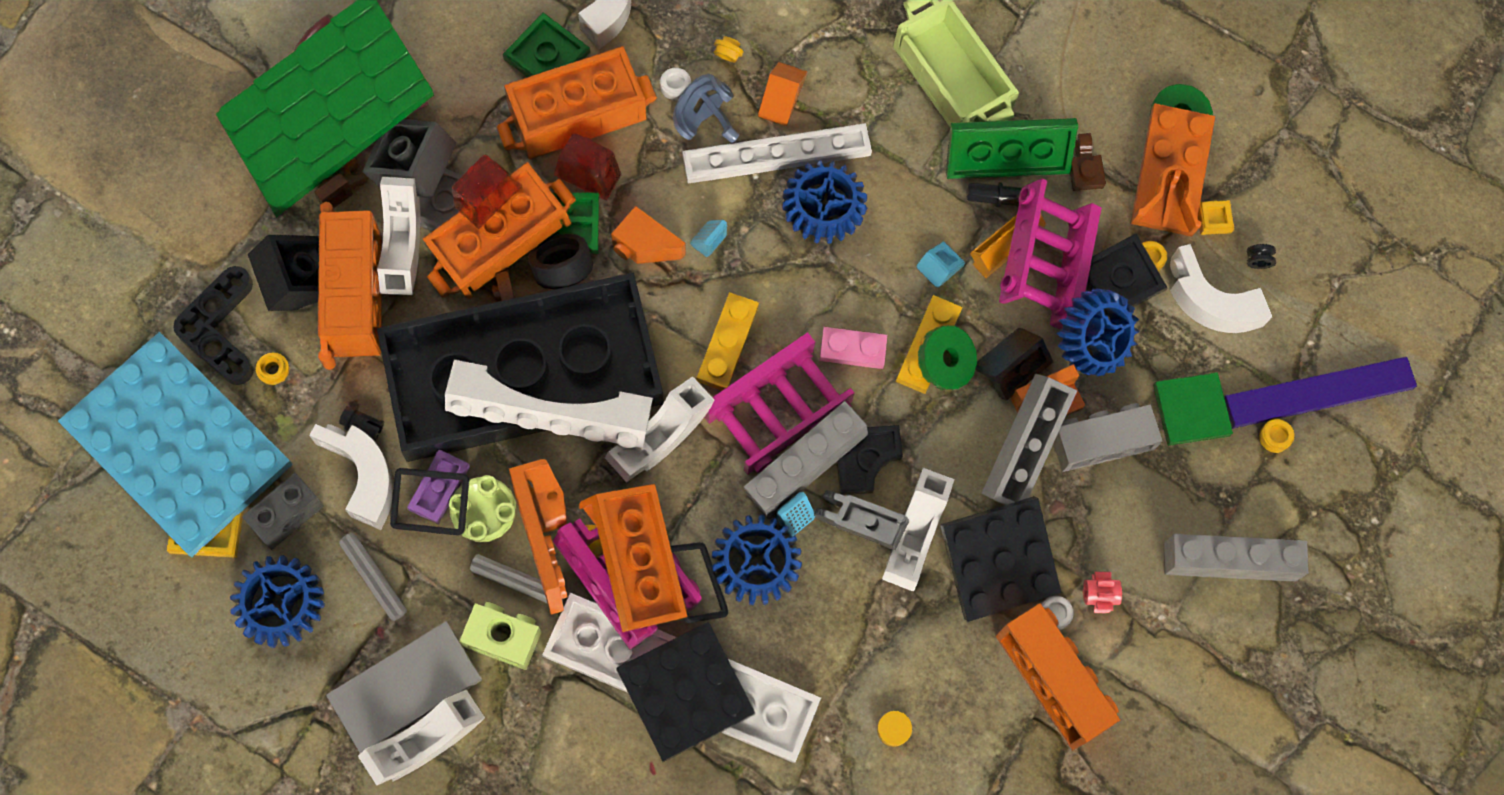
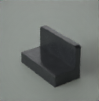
M1018 328L977 361L976 371L989 377L998 396L1007 401L1013 396L1016 389L1028 384L1033 380L1035 374H1040L1054 361L1042 337L1023 328Z

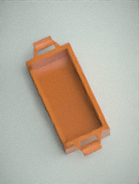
M621 46L504 85L511 116L503 123L498 124L496 128L505 150H525L528 159H532L645 121L646 106L654 102L657 96L647 75L641 77L635 75L625 48ZM515 123L522 142H515L509 127L510 124Z
M526 162L423 238V241L438 260L433 271L427 276L428 280L442 298L449 294L462 292L468 300L471 299L473 295L468 287H471L474 292L493 279L496 273L505 271L506 268L562 228L561 222L566 228L572 223L567 212L576 198L561 179L545 184L531 165ZM550 188L553 189V191L557 194L560 200L564 203V207L560 204V202L556 199L553 193L549 190ZM441 268H444L456 283L454 288L451 289L438 272Z
M324 202L320 205L321 215H319L318 336L320 338L321 351L318 353V358L325 369L332 370L336 366L334 357L381 355L377 328L382 327V294H380L377 268L382 251V235L370 210L335 212L331 203Z

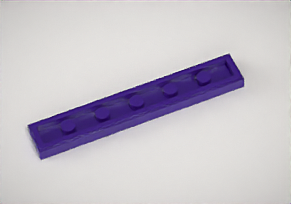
M1402 357L1226 395L1224 399L1231 427L1234 429L1272 419H1280L1413 390L1417 387V383L1408 357Z

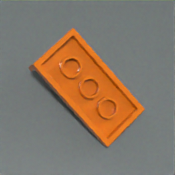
M1154 103L1151 109L1130 224L1191 237L1200 228L1202 221H1199L1197 218L1215 116Z
M540 459L509 468V473L518 508L552 615L564 611L562 599L568 598L563 574L556 560L551 536H543V533L558 530L566 525L567 513L564 492L559 486L547 460ZM528 481H530L533 484V488L530 486Z
M655 484L595 494L581 501L579 508L584 509L598 529L622 632L688 617Z

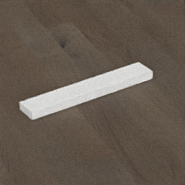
M866 123L685 150L682 151L689 184L807 165V163L814 165L820 159L823 163H827L833 160L840 161L871 156L872 150Z

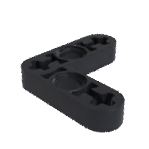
M232 266L224 270L175 319L173 325L174 332L179 339L233 385H241L249 381L253 375V366L240 350L214 328L252 290V279L248 272L240 266ZM231 279H241L243 282L242 286L232 285ZM221 288H223L226 293L228 292L231 296L228 300L225 297V295L221 291H219ZM219 298L222 300V306L218 311L213 313L205 311V304L208 300ZM198 311L207 319L205 323L197 316L196 313ZM187 323L194 325L196 331L194 333L186 332L184 326ZM212 341L221 342L222 349L217 355L208 356L205 354V347L208 343ZM229 357L236 365H241L242 373L233 372L224 361Z

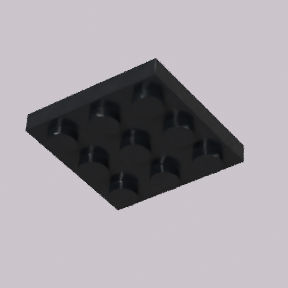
M1033 496L940 524L963 617L967 622L1062 593L1039 498Z
M709 621L616 668L662 762L689 750L756 714Z

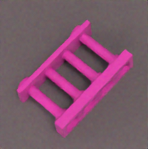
M1042 178L1023 186L1019 194V207L1005 275L1000 284L1001 294L999 302L1006 304L1026 297L1050 308L1052 314L1049 325L1062 329L1063 325L1059 320L1067 316L1064 308L1073 307L1072 298H1081V293L1086 291L1102 207L1090 203L1075 210L1068 209L1044 197L1047 180ZM1041 210L1068 222L1067 239L1038 225ZM1035 238L1063 251L1061 268L1032 254ZM1029 267L1057 280L1055 297L1026 284Z
M808 332L712 397L715 401L704 418L709 424L716 419L719 422H724L750 457L744 463V471L747 475L754 470L757 473L762 472L773 462L771 458L803 437L844 401L852 407L850 403H852L854 391L850 388L839 395L811 359L813 357L815 341ZM794 365L803 368L829 402L815 413L811 411L785 377L787 375L786 371ZM768 383L777 386L803 420L788 432L759 395L761 393L759 389ZM742 401L750 403L776 438L775 441L760 450L733 414V407Z

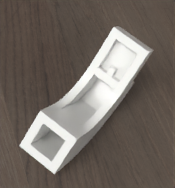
M596 0L578 13L580 29L598 49L605 46L620 33L629 17L631 0Z
M382 177L380 189L384 229L382 251L377 268L380 294L413 295L420 247L419 196L416 195L415 178Z
M1191 244L1178 247L1171 257L1170 268L1172 274L1178 280L1170 291L1180 308L1194 321L1216 331L1241 333L1262 328L1272 318L1261 288L1239 294H1229L1211 286L1201 272Z
M692 376L669 392L661 408L648 421L643 448H625L618 444L608 451L605 459L628 482L643 470H650L671 453L701 422L715 400Z
M315 424L309 436L316 445L346 457L356 464L358 482L345 510L350 517L381 530L391 510L394 487L391 469L381 450L372 438L351 425L345 437L346 433L336 426L328 424L324 428Z
M925 468L922 469L905 512L909 523L896 550H891L882 580L911 591L915 590L928 549L948 502L955 479Z
M464 690L445 698L417 723L387 740L366 748L358 757L376 785L390 779L395 781L423 766L454 745L482 722L485 717L468 691Z

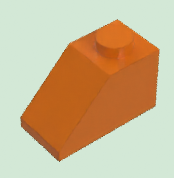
M637 206L631 210L611 233L613 250L625 260L630 258L636 264L680 260L686 255V243Z

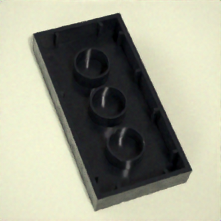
M634 272L377 328L400 448L407 462L436 456L438 450L450 453L548 431L538 428L525 429L517 424L507 422L494 423L481 417L470 415L458 416L452 412L445 411V391L454 360L487 366V373L503 385L524 395L545 401L567 404L597 403L619 397V392L653 398L651 407L663 405L664 403L661 381Z

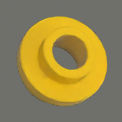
M724 36L722 40L716 39L714 42L716 47L714 54L729 62L736 63L738 57H742L744 53L739 48L740 42L733 38Z
M274 352L263 355L256 364L258 378L268 385H276L283 382L290 370L286 358ZM271 366H279L275 374L268 373V369Z

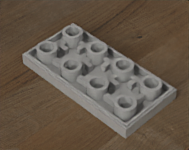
M445 621L326 694L359 753H361L366 748L389 739L426 716L445 698L471 688L482 681L449 624Z

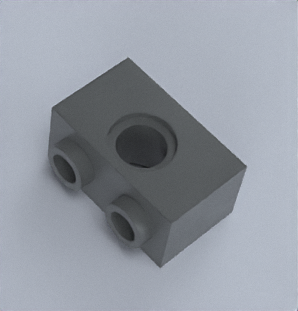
M294 473L244 514L242 518L261 540L273 550L323 508L324 505L302 479Z

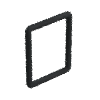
M410 468L397 469L394 476L390 518L391 527L399 530L462 535L465 531L469 477L462 473ZM401 474L463 480L458 529L397 523Z
M697 542L670 546L672 552L700 549L721 608L719 612L689 616L685 605L688 617L683 618L684 621L694 623L726 617L728 615V608L720 585L716 581V573L712 570V562L705 544Z

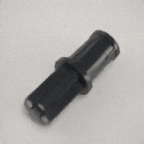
M998 182L997 185L969 183L966 197L970 202L995 204L996 207L1001 205L1019 206L1017 195L1020 194L1022 188L1003 186L1002 182Z

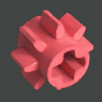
M1095 572V574H1092V580H1085L1083 585L1085 605H1094V613H1110V611H1113V605H1120L1122 600L1120 580H1111V572Z

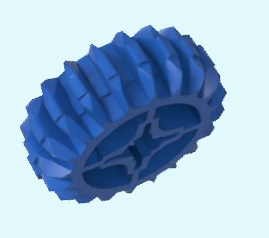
M820 159L817 162V168L807 163L805 165V172L797 169L794 174L795 179H788V189L783 191L785 201L782 204V209L787 211L786 221L794 222L792 226L794 232L803 229L802 237L804 240L811 234L814 235V242L816 244L819 243L821 237H825L828 244L832 243L833 236L842 241L845 238V232L852 235L856 229L855 225L860 226L862 224L863 217L861 215L866 214L867 206L864 204L867 201V194L862 192L864 188L863 182H855L857 179L856 172L849 175L846 174V165L838 170L835 168L833 160L830 162L829 167H824V163ZM823 184L821 187L816 189L809 188L813 185ZM833 186L839 188L845 195L837 193ZM825 193H828V204L825 206V211L822 212L823 204L821 202L824 200ZM801 205L805 206V209L812 211L816 219L807 214ZM841 214H844L838 219L826 221L830 216H841Z
M1099 288L1082 292L1081 298H1072L1073 307L1064 308L1067 316L1059 320L1063 325V329L1056 333L1059 337L1063 338L1057 345L1061 350H1064L1062 357L1069 361V366L1074 364L1076 370L1086 375L1104 376L1105 373H1115L1116 367L1125 366L1124 357H1133L1130 352L1131 346L1138 345L1134 341V335L1140 332L1134 327L1139 320L1135 315H1132L1135 307L1128 304V299L1115 291H1105ZM1104 309L1107 311L1110 319L1105 315ZM1087 346L1089 349H1092L1093 356L1088 352Z
M750 515L745 517L746 526H742L739 520H734L733 528L735 532L725 527L722 530V534L727 540L717 538L715 541V545L722 550L712 551V558L720 561L712 565L713 572H724L717 577V583L723 584L729 581L730 583L726 586L725 593L729 595L737 589L736 601L741 602L744 594L750 595L749 605L755 604L756 596H761L762 604L767 605L769 593H771L776 601L780 600L781 593L778 588L780 587L787 593L790 592L792 587L787 580L796 582L799 575L793 570L801 569L802 567L801 561L792 559L800 556L802 552L801 548H790L796 543V536L784 537L789 530L786 525L781 527L779 531L776 530L778 522L776 518L771 520L770 525H765L764 515H759L758 524H753ZM750 536L768 538L758 545L742 540ZM776 546L780 548L784 557V568L781 573L775 570V565L770 560V555ZM733 547L739 550V555L744 560L737 574L733 572L729 562V554ZM765 552L762 560L763 565L759 566L757 563V566L751 565L749 567L752 554H755L756 557L757 554L762 555ZM753 575H761L765 579H771L772 581L756 585L747 583L744 580H748Z
M280 555L277 564H275L274 559L271 556H267L265 559L266 566L263 567L258 561L253 562L255 572L251 574L247 570L242 571V575L247 579L245 583L240 581L234 582V586L241 592L240 594L230 595V600L239 603V605L231 608L230 611L234 616H240L235 621V625L238 628L245 627L243 631L245 637L250 638L255 635L254 642L256 644L262 645L267 639L268 646L275 648L280 638L282 645L287 647L290 645L291 635L298 642L303 640L299 632L303 628L309 633L313 632L314 628L308 623L310 619L314 621L321 620V616L314 612V609L324 608L325 603L315 598L322 596L324 589L316 586L320 578L316 574L310 575L312 568L306 564L300 568L301 562L299 559L293 558L288 564L287 557ZM287 576L299 582L294 585L289 583L285 586L277 587L271 579ZM261 586L263 590V595L261 599L254 604L255 608L252 609L254 595L258 588ZM271 590L283 598L280 599L283 602L280 606L284 613L278 607L276 608L271 604L275 603L273 601L275 596ZM303 594L302 607L294 617L292 607L296 601L301 599L300 595ZM271 616H279L284 625L267 627L258 624L257 620L262 617L267 619Z

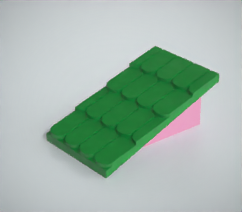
M357 0L330 19L331 22L302 42L293 53L253 81L254 84L224 104L219 112L216 113L217 118L276 218L408 115L427 106L428 100L434 96L432 88L377 0Z

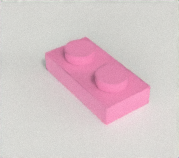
M824 327L819 361L883 369L887 335Z

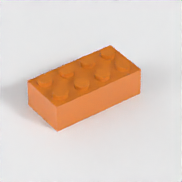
M1039 603L1008 623L995 637L1073 751L1119 722L1120 718L1117 715L1119 710L1113 699L1108 695L1104 696L1097 686L1099 681L1094 671L1089 666L1084 667L1077 657L1079 652L1074 642L1069 637L1064 638L1057 628L1059 622L1054 613L1049 608L1044 609L1042 604Z

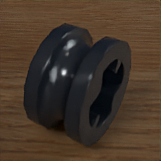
M1256 244L1248 247L1247 255L1250 258L1247 260V266L1254 269H1267L1275 266L1276 258L1273 255L1276 253V248L1269 244Z

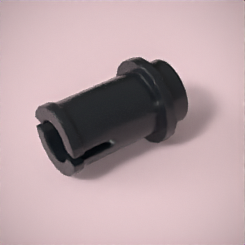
M346 406L339 420V424L344 426V430L348 431L351 425H353L376 441L379 437L377 433H381L384 421L358 411L359 408L357 406H353V408Z

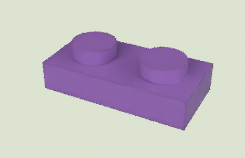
M438 450L428 470L466 474L470 466L469 463L442 450ZM424 477L407 507L408 510L439 525L449 506L451 497L463 480Z

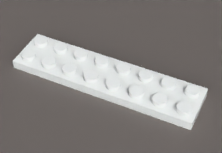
M570 593L563 607L564 611L559 616L542 656L627 692L616 668L677 637L657 629L652 636L646 637L640 645L630 650L598 604ZM728 659L756 714L722 733L795 763L821 698Z

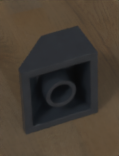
M267 235L247 254L268 311H295L318 302L319 236Z

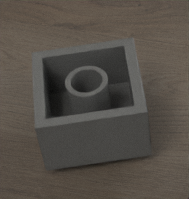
M403 119L377 139L362 172L379 188L382 177L415 178L416 195L433 197L457 143L437 122Z

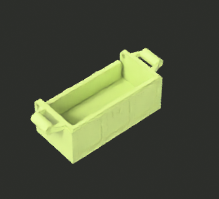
M938 0L905 1L903 5L908 20L898 26L893 48L949 127L951 123L1009 121L1014 118L1013 108L1019 95L1018 90L953 0H943L941 2ZM930 2L932 4L931 7L916 15L912 14L913 11Z

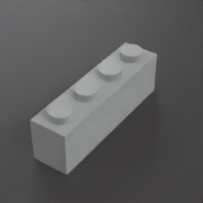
M1035 374L981 494L1004 505L1029 498L1077 390L1052 378Z
M844 401L744 486L747 496L769 520L777 513L778 509L799 492H802L868 435L866 423Z
M1173 534L1164 542L1165 575L1296 582L1309 574L1307 541Z

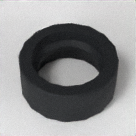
M566 233L549 237L535 249L531 250L528 258L537 284L545 289L555 290L576 285L587 278L593 268V260L588 244L583 237L577 234ZM570 258L569 260L564 261L562 263L553 264L554 262H557L559 260Z

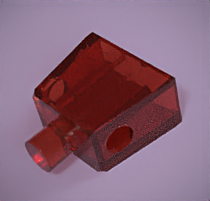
M576 133L571 135L561 152L554 172V176L589 193H599V198L606 201L622 176L615 155L610 149Z
M485 154L453 185L454 206L479 230L522 187V184L498 162Z

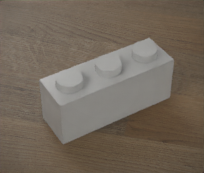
M1138 403L1122 407L1120 412L1109 414L1108 411H1100L1090 415L1088 420L1079 422L1077 418L1064 420L1053 444L1062 472L1155 450L1161 444L1162 438L1151 404L1140 407Z

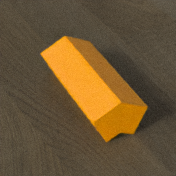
M1040 214L1038 225L1045 228L1046 222ZM1017 215L970 253L974 260L973 266L985 278L989 277L1007 262Z

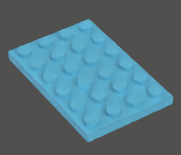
M160 332L58 420L191 558L293 465Z

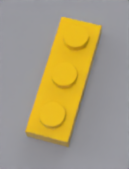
M729 292L697 375L696 381L698 383L721 391L730 385L758 311L759 302Z
M935 295L932 296L896 379L897 383L926 394L930 383L923 377L919 368V347L923 345L924 336L932 329L940 326H955L962 310L961 306Z

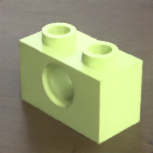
M485 602L484 606L475 603L459 642L461 645L469 650L527 670L541 635L539 626L535 625L536 620L519 613L516 618L503 614L504 608L490 602ZM500 626H507L511 629L510 637L502 642L494 640V631Z

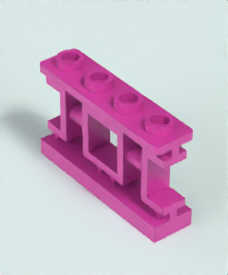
M581 519L574 521L573 524L569 522L559 528L553 542L627 647L632 650L640 645L646 637L652 636L658 626L653 625L622 632L604 554L597 560L588 545L600 539L598 529L595 528L589 532ZM672 552L682 596L687 610L690 612L695 609L702 599L697 584L685 575L680 568L678 558Z

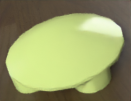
M490 475L469 480L466 523L462 536L475 542H490L502 537L511 528L516 516V502L511 490L503 482L496 480ZM462 485L455 491L449 501L450 517L455 529H458Z

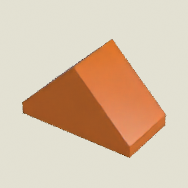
M778 62L769 75L758 117L787 126L806 79L807 71Z

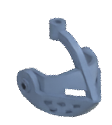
M712 74L702 75L689 84L683 91L674 109L673 122L677 132L682 137L691 140L697 134V128L701 122L714 114L723 126L722 136L730 143L736 141L739 133L732 128L729 120L720 110L723 101L728 103L734 97L729 86ZM713 89L717 92L712 95H708L706 93L707 91ZM699 98H702L704 102L696 113L693 109Z

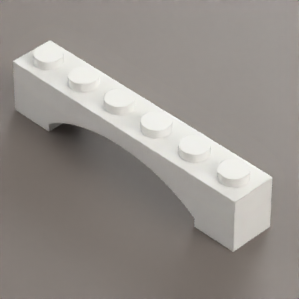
M454 360L445 391V411L452 412L458 416L470 415L481 417L494 423L507 422L517 424L525 429L538 428L549 430L557 435L570 434L585 437L593 442L606 441L617 443L625 448H643L653 398L619 392V397L597 403L567 404L550 402L524 395L503 385L487 373V366Z

